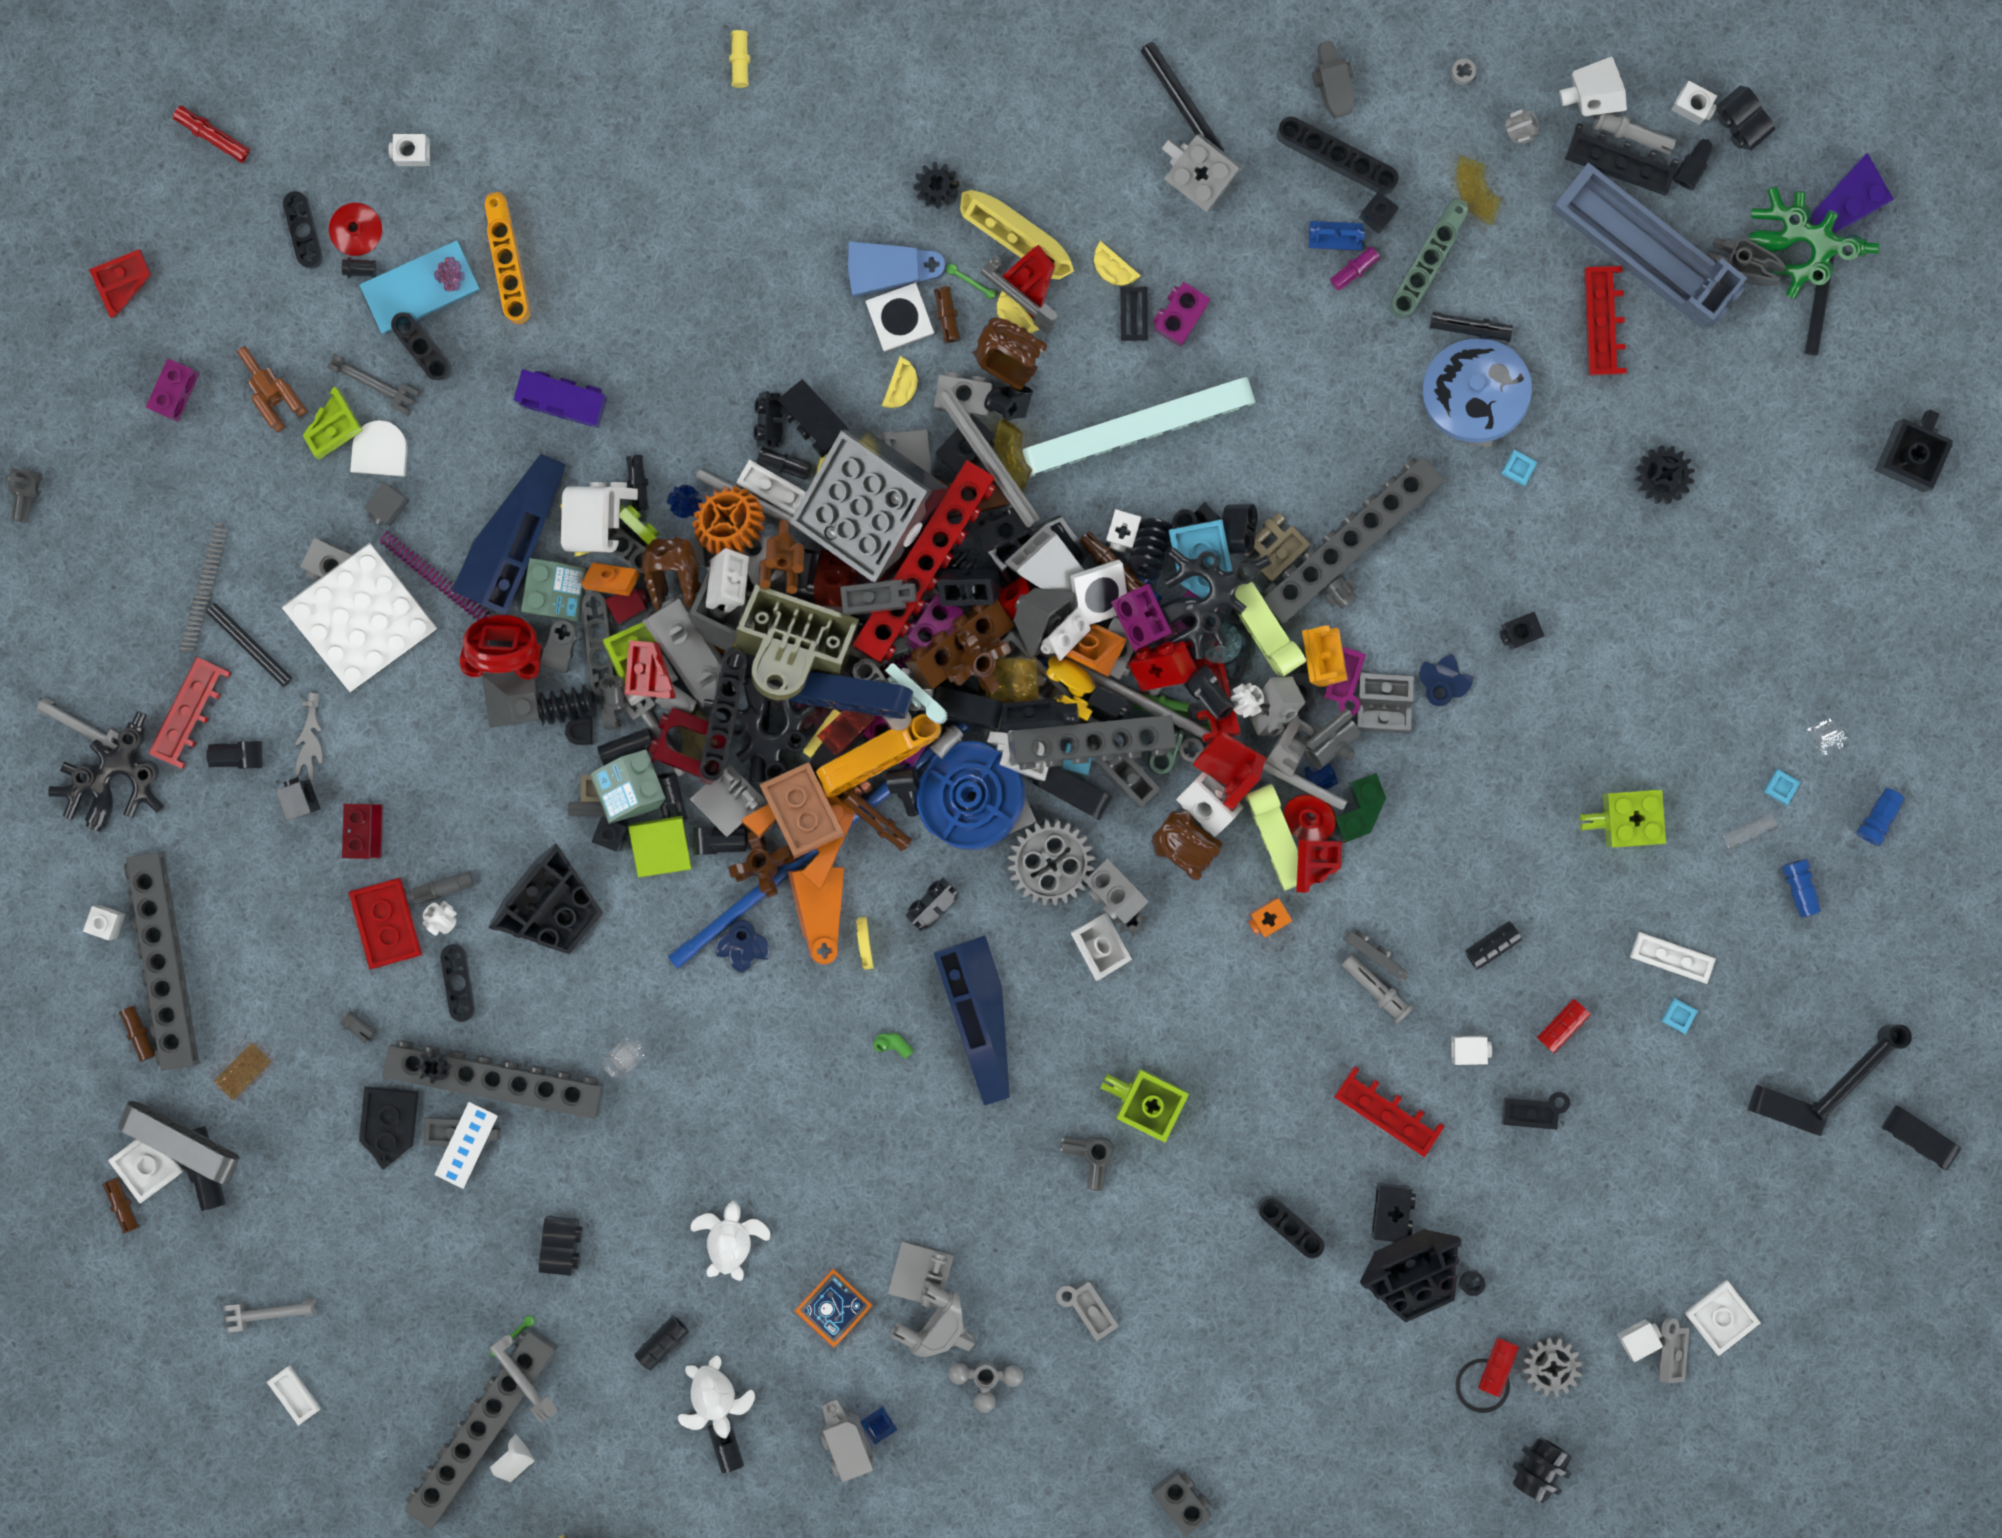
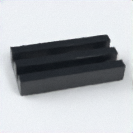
M1120 287L1121 341H1148L1147 287ZM1126 293H1131V335H1126ZM1137 293H1142V335H1137Z

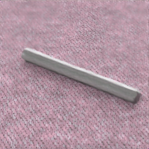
M950 388L942 391L938 395V400L988 472L995 477V482L1028 528L1035 525L1040 520V517Z

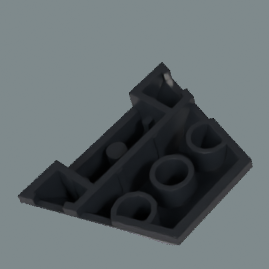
M1058 515L986 550L988 562L993 568L999 569V577L1006 586L1022 576L1009 568L1005 561L1043 526L1055 532L1078 563L1082 565L1088 552L1062 516ZM1030 582L1034 588H1039L1038 586Z
M555 843L536 858L503 899L488 928L511 934L517 938L530 940L538 945L570 955L603 914V911L558 844Z
M1427 1229L1416 1232L1375 1251L1360 1283L1365 1289L1368 1288L1378 1300L1381 1299L1405 1323L1455 1301L1457 1283L1455 1270L1456 1265L1459 1264L1457 1253L1458 1247H1461V1239L1458 1236Z

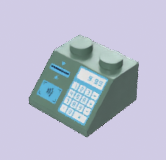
M529 558L521 612L579 622L584 591L581 582L586 575L587 568Z
M647 750L622 756L590 774L609 824L657 810L666 799Z

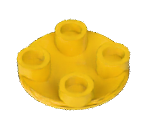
M1052 656L1048 660L1049 669L1046 672L1048 677L1056 682L1061 681L1068 686L1069 691L1073 695L1082 697L1084 693L1094 691V680L1080 665L1066 658L1059 660L1057 656Z

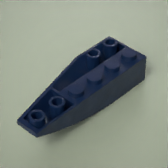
M541 453L473 540L452 588L453 592L505 615L507 614L546 521L566 464Z
M984 935L935 951L934 956L985 1106L1010 1098L1002 985L986 936Z

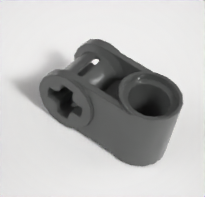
M560 620L553 624L548 642L542 654L540 666L568 673L570 668L568 666L569 659L573 657V649L578 634L577 627L573 622ZM567 625V630L571 634L570 636H565L562 640V635L558 633V629L564 628Z

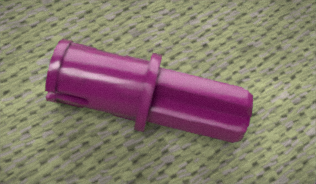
M1369 246L1367 250L1353 261L1351 259L1348 260V264L1330 278L1332 286L1338 291L1342 290L1357 277L1361 278L1364 271L1380 260V256L1373 247Z

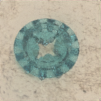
M1226 621L1221 629L1228 640L1225 642L1227 648L1222 645L1214 646L1215 639L1211 634H1206L1203 637L1204 656L1207 660L1214 663L1231 661L1238 655L1242 646L1241 635L1236 627L1227 624Z

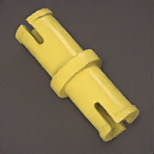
M735 30L730 33L731 55H729V63L732 64L731 85L735 88H745L749 86L748 64L750 63V55H748L747 46L748 32Z

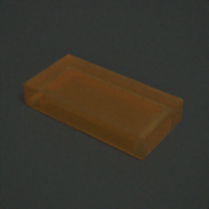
M251 1043L213 1082L231 1100H235L272 1061L254 1043Z

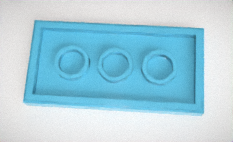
M458 240L359 284L382 334L392 331V318L400 312L411 313L419 319L480 291ZM402 317L398 322V327L410 323V319Z

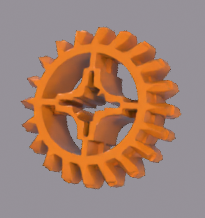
M724 485L722 492L714 489V496L705 495V504L698 503L701 511L694 512L696 521L692 522L696 530L694 532L695 537L700 541V545L713 555L719 554L725 548L744 554V547L753 548L751 543L753 539L760 540L757 532L765 531L762 522L766 521L762 513L764 511L763 507L758 502L757 497L745 488L741 490L739 487L734 486L730 490L729 487ZM726 517V518H727L729 521H731L734 525L731 526V525L729 524V522H727L724 518Z

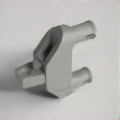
M931 1282L926 1283V1287H923L921 1298L939 1307L923 1329L915 1332L898 1322L895 1324L897 1328L893 1327L890 1333V1338L908 1346L911 1353L919 1357L943 1353L951 1347L954 1348V1346L970 1351L975 1344L974 1335L967 1331V1327L962 1322L959 1294L954 1291L946 1292Z

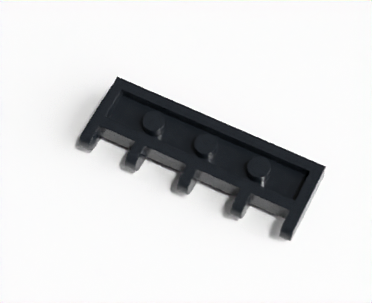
M1577 124L1565 160L1584 167L1589 162L1601 173L1664 196L1668 194L1679 160L1674 158L1670 166L1654 160L1656 151L1651 150L1648 158L1629 151L1631 142L1625 141L1623 148H1619L1603 142L1606 135L1604 132H1600L1597 139L1581 134L1583 125Z

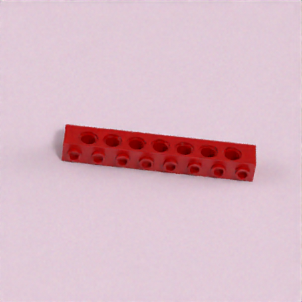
M966 460L893 579L904 580V585L910 580L918 582L920 589L916 592L917 601L906 603V611L900 617L893 616L890 610L873 612L853 644L854 649L879 664H882L884 659L889 662L897 649L893 646L898 636L904 638L911 626L908 623L909 618L913 613L918 615L925 603L922 597L927 590L932 592L938 583L939 578L936 577L941 567L946 569L954 555L950 552L954 545L960 546L968 533L964 530L969 521L974 523L981 513L982 509L978 507L983 498L989 500L996 488L993 485L994 476ZM965 489H972L976 493V498L973 501H965L961 497V492ZM953 511L958 512L962 516V521L959 524H951L947 520V515ZM939 534L946 536L948 539V544L941 548L936 547L932 541ZM928 557L934 562L933 568L928 571L922 570L918 565L920 559ZM885 626L891 630V636L887 640L877 638L875 633L879 627Z

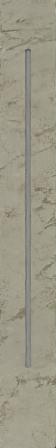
M700 469L696 475L697 479L720 491H723L724 485L729 487L730 490L734 487V485L703 469ZM757 498L763 507V513L779 521L785 519L789 522L790 527L802 532L790 523L792 515ZM910 580L905 583L915 584V590L917 592L920 589V585L918 584V582L914 580ZM933 589L932 592L927 590L924 596L933 599L936 594L939 595V591ZM957 606L966 615L973 611L969 606ZM1011 629L1007 632H1012L1024 645L1018 631ZM1042 651L1039 653V655L1047 659L1056 656L1055 653L1045 654ZM1074 661L1087 671L1095 684L1158 716L1172 715L1173 724L1202 738V735L1212 732ZM1265 761L1263 770L1343 811L1347 800L1294 773L1292 776H1289Z

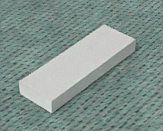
M750 459L736 482L738 485L791 515L795 514L806 494V491Z
M1638 932L1630 954V958L1708 984L1716 958Z

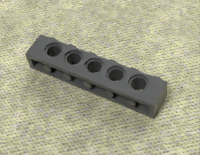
M1172 715L1015 730L1007 733L1011 766L1019 765L1020 770L1036 768V763L1046 762V767L1062 766V761L1072 760L1073 764L1089 763V758L1099 757V762L1115 760V755L1125 754V759L1141 758V753L1151 752L1152 756L1168 755V750L1176 748ZM1141 731L1148 733L1150 737L1148 745L1140 741L1139 735ZM1115 733L1120 734L1124 742L1121 748L1117 747L1113 742ZM1089 736L1094 737L1097 741V748L1095 750H1091L1087 746V738ZM1062 739L1070 742L1071 750L1069 753L1062 751L1060 747ZM1036 741L1041 742L1045 750L1042 756L1034 752L1033 746Z

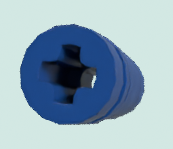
M1885 788L1873 806L1869 817L1864 818V825H1860L1856 834L1870 844L1881 846L1885 839L1883 835L1888 834V827L1895 819L1905 798L1898 792Z
M1801 859L1782 865L1781 868L1783 874L1787 875L1785 880L1787 884H1790L1791 894L1799 916L1806 917L1821 912L1816 889L1811 880L1813 874L1812 871L1808 870L1810 868L1808 859Z

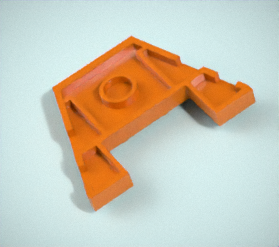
M819 782L844 833V836L816 848L819 854L802 871V875L821 890L855 818V812L843 804L837 796L827 797L823 784ZM767 804L747 815L741 821L756 836L761 838L776 822V819Z

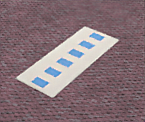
M468 1102L435 1175L464 1189L498 1116Z

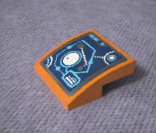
M832 1269L794 1312L834 1348L873 1305Z

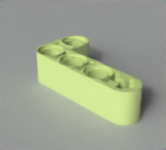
M1253 582L1240 585L1235 595L1247 608L1241 615L1238 613L1237 615L1274 672L1278 676L1284 677L1305 663L1306 659L1299 647L1289 640Z
M1268 784L1248 792L1245 795V799L1249 802L1254 821L1258 825L1264 845L1271 855V862L1284 891H1287L1297 885L1298 850L1280 809L1281 804L1273 785Z

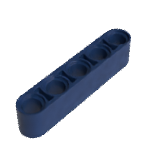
M810 671L801 692L788 700L800 704L906 719L914 692L910 688L898 684Z

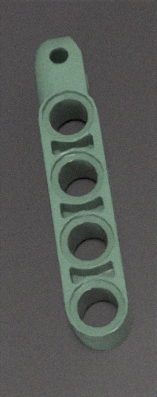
M1456 198L1446 206L1392 298L1390 311L1396 318L1405 319L1415 310L1457 237V231L1467 216L1468 203L1464 200ZM1437 231H1447L1450 235V240L1441 241L1437 236ZM1425 253H1432L1436 257V264H1427L1424 261L1423 255ZM1410 277H1420L1423 281V286L1421 288L1413 287L1410 283ZM1397 300H1406L1409 303V310H1399L1396 305Z

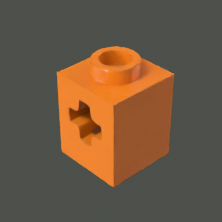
M1276 897L1249 913L1252 919L1248 921L1253 932L1256 935L1261 933L1265 938L1292 922V919L1280 899ZM1265 912L1275 915L1271 926L1267 923H1262V920L1265 918L1263 915Z

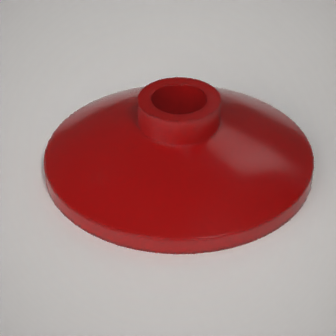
M349 203L337 209L331 217L329 223L330 239L333 245L346 255L361 256L367 254L378 245L381 239V220L378 214L368 205ZM356 223L358 225L357 231L350 232V225Z
M1302 794L1292 798L1285 806L1283 816L1290 833L1296 836L1298 840L1324 841L1334 832L1336 815L1329 803L1311 794ZM1308 812L1313 813L1315 817L1309 816Z

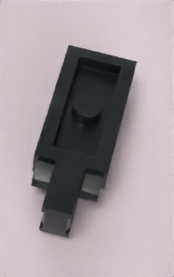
M1056 698L1002 704L1001 726L1003 731L1058 727L1064 725V723L1079 722L1077 703L1064 704V702H1057Z

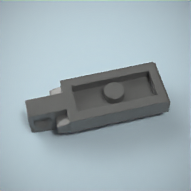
M426 1117L424 1145L448 1146L460 1119ZM492 1128L487 1140L498 1141L501 1137V1128Z

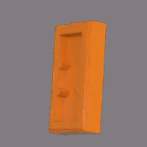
M592 562L581 585L586 590L629 596L640 574L637 569Z

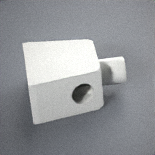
M1608 57L1575 70L1572 73L1573 87L1559 90L1562 106L1578 103L1580 111L1584 116L1627 110L1625 88L1613 57Z

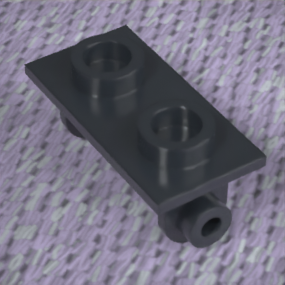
M769 391L759 393V397L755 400L754 410L758 414V424L754 427L753 437L754 440H757V447L768 445L770 448H778L779 443L782 442V423H773V418H782L780 411L783 408L778 401V398L781 397L780 393H770L769 397Z
M943 877L940 881H935L929 886L927 894L921 900H916L910 905L905 916L920 931L924 928L927 929L940 916L934 908L938 906L944 912L957 899L956 896L959 893Z

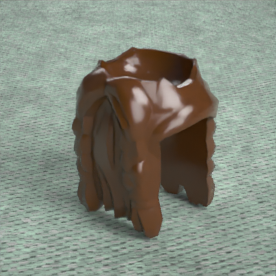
M995 317L991 318L988 324L984 326L978 339V347L972 353L983 370L994 375L1004 383L1010 384L1011 387L1022 390L1025 383L1030 381L1031 376L1035 375L1038 368L1035 365L1036 358L1039 359L1040 352L1044 353L1046 351L1047 345L1044 341L1036 339L1031 333L1027 332L1024 327H1019L1009 320Z
M678 537L674 539L657 538L652 540L646 546L642 556L643 565L641 569L645 574L644 580L653 606L656 610H660L662 602H665V596H668L669 588L664 571L675 570L679 576L685 605L691 607L695 601V593L700 589L699 573L697 570L698 563L696 562L691 543L687 539Z
M1187 810L1183 812L1172 811L1165 822H1163V825L1152 835L1151 840L1154 853L1157 856L1167 857L1176 866L1183 869L1188 877L1198 881L1202 878L1201 872L1205 871L1206 866H1210L1213 857H1218L1223 846L1222 842L1212 837L1211 834L1200 828L1196 823H1193L1192 814Z

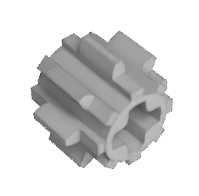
M1520 109L1510 113L1511 118L1505 120V126L1511 141L1524 144L1535 140L1534 135L1539 134L1540 127L1534 112Z

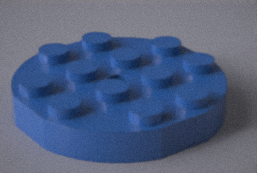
M977 741L956 743L945 754L943 759L935 755L919 779L920 785L916 794V801L921 820L930 833L954 848L970 851L991 847L1008 836L1023 812L1025 788L1021 774L1000 765L1002 753L986 743ZM970 792H975L977 795L973 802L968 800Z

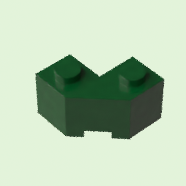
M1377 773L1348 782L1357 808L1335 817L1336 828L1343 843L1370 834L1386 800Z

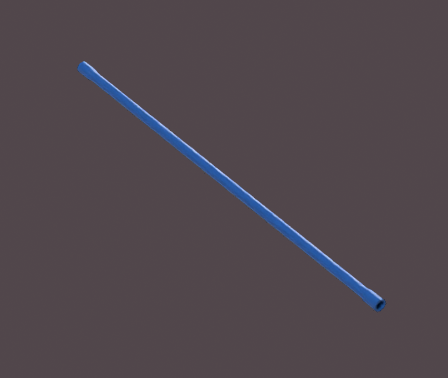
M1136 575L1146 585H1150L1155 581L1143 579ZM1104 620L1099 621V622H1096V623H1094V624L1099 625V624L1102 623ZM1041 655L1037 657L1045 668L1049 666V659ZM1011 678L996 691V694L1001 698L1011 697L1022 687ZM959 722L955 724L963 734L971 729V725ZM936 740L924 749L914 765L917 772L930 763L936 755L930 749V746ZM907 763V764H906L905 766H903L902 768L913 767V766H911L910 764ZM887 780L866 796L864 800L875 807L888 797L890 792ZM859 805V808L867 814L868 811ZM856 813L851 826L861 819ZM814 849L797 857L796 862L780 866L777 874L773 877L776 887L789 877L787 871L798 870L819 852ZM758 884L691 940L686 941L671 953L668 958L677 969L696 955L698 950L764 898L766 892L762 893Z

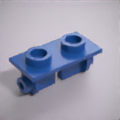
M1310 221L1309 248L1362 251L1365 238L1363 223Z

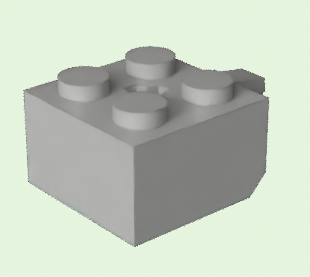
M1200 134L1196 135L1189 145L1183 143L1180 147L1168 139L1162 147L1166 153L1173 157L1169 162L1173 167L1164 179L1206 212L1212 209L1243 168V166ZM1207 167L1206 173L1209 177L1200 179L1198 168Z
M838 1398L823 1403L825 1426L822 1430L821 1440L825 1450L831 1451L833 1460L830 1463L835 1476L840 1475L842 1482L873 1471L875 1457L859 1416L852 1412L846 1413Z

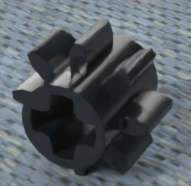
M433 1049L431 1057L425 1053L420 1055L424 1060L421 1064L416 1065V1068L421 1069L423 1073L420 1079L429 1077L431 1084H434L437 1080L436 1076L443 1080L447 1078L444 1071L452 1067V1065L446 1064L447 1054L439 1056L437 1055V1049ZM437 1061V1070L431 1072L429 1070L431 1063Z

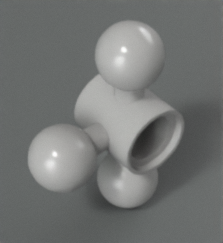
M990 1361L978 1363L974 1370L968 1369L963 1363H955L948 1371L950 1381L957 1385L964 1384L968 1379H974L975 1384L981 1388V1392L975 1396L974 1405L982 1413H988L995 1407V1397L990 1393V1389L996 1385L998 1380H1003L1009 1387H1016L1022 1383L1024 1378L1020 1367L1010 1365L1004 1371H998L996 1365ZM983 1369H989L993 1372L994 1376L989 1381H983L978 1376L979 1372Z

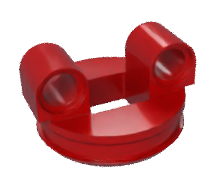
M504 614L487 616L474 622L465 631L459 658L460 668L469 677H479L484 672L506 673L515 671L522 679H534L537 677L543 654L542 644H537L536 632L525 620ZM488 640L513 641V646L492 647L488 646Z

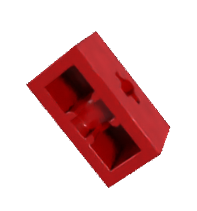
M1166 642L1154 648L1150 646L1142 647L1136 651V656L1128 663L1141 691L1185 683L1197 670L1184 642L1174 644Z

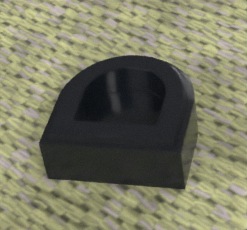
M576 718L575 721H569L565 728V735L568 741L575 745H593L592 718Z

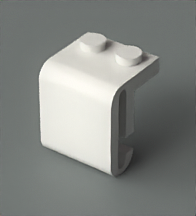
M590 482V487H566L562 494L561 545L563 549L568 552H614L619 541L608 540V528H619L620 500H637L638 489L627 488V483L611 482L610 487H606V483Z

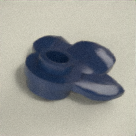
M1454 655L1442 658L1436 666L1429 662H1423L1420 668V681L1426 687L1427 700L1434 706H1444L1452 698L1464 696L1473 683V676L1458 674V664ZM1435 689H1443L1444 696L1437 698L1434 694Z
M745 920L734 922L730 926L729 932L721 936L716 943L717 957L729 956L732 967L740 973L745 972L751 966L754 958L767 960L770 954L766 938L755 933L754 926ZM744 931L747 936L740 938L737 936V932Z

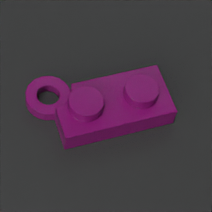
M1342 647L1347 681L1328 685L1323 698L1339 702L1340 712L1345 710L1344 705L1346 701H1352L1354 709L1350 712L1353 716L1360 710V701L1353 694L1366 654Z

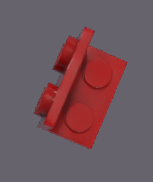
M1220 731L1194 760L1193 766L1226 785L1224 788L1226 796L1223 805L1233 810L1260 780L1266 757Z

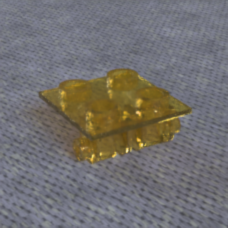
M999 657L995 660L996 665L992 675L998 682L1000 689L992 694L986 689L987 698L1003 703L1039 700L1036 659Z

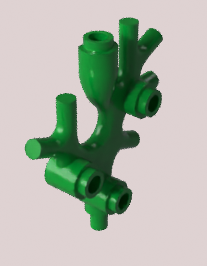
M1774 186L1767 189L1771 207L1768 209L1752 208V219L1780 220L1783 222L1784 228L1781 231L1756 230V232L1750 233V241L1770 252L1784 250L1798 241H1805L1812 248L1811 258L1806 263L1799 265L1785 264L1786 267L1783 273L1773 270V274L1791 276L1792 282L1786 292V295L1790 298L1795 299L1802 285L1808 280L1815 285L1825 284L1834 274V266L1830 262V258L1833 255L1839 254L1845 260H1853L1857 256L1865 257L1866 253L1879 254L1880 243H1869L1867 239H1862L1854 234L1848 235L1845 238L1835 235L1832 227L1839 215L1835 211L1828 210L1820 224H1810L1811 211L1805 205V191H1795L1794 204L1791 207H1787L1781 199L1778 187ZM1793 214L1798 215L1800 221L1794 220ZM1846 245L1852 246L1853 252H1849L1846 249ZM1816 270L1822 271L1823 277L1818 276Z

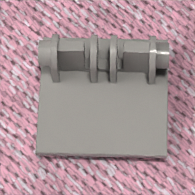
M927 430L892 433L890 431L875 435L932 475Z
M730 764L726 765L724 774L720 779L713 781L710 785H704L690 798V801L726 837L742 824L741 820L744 817L755 812L766 802Z
M902 1241L888 1294L920 1302L925 1307H939L921 1298V1291L928 1282L945 1291L954 1255Z

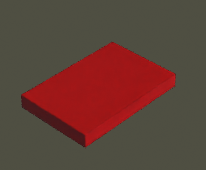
M401 877L348 892L369 970L423 955Z

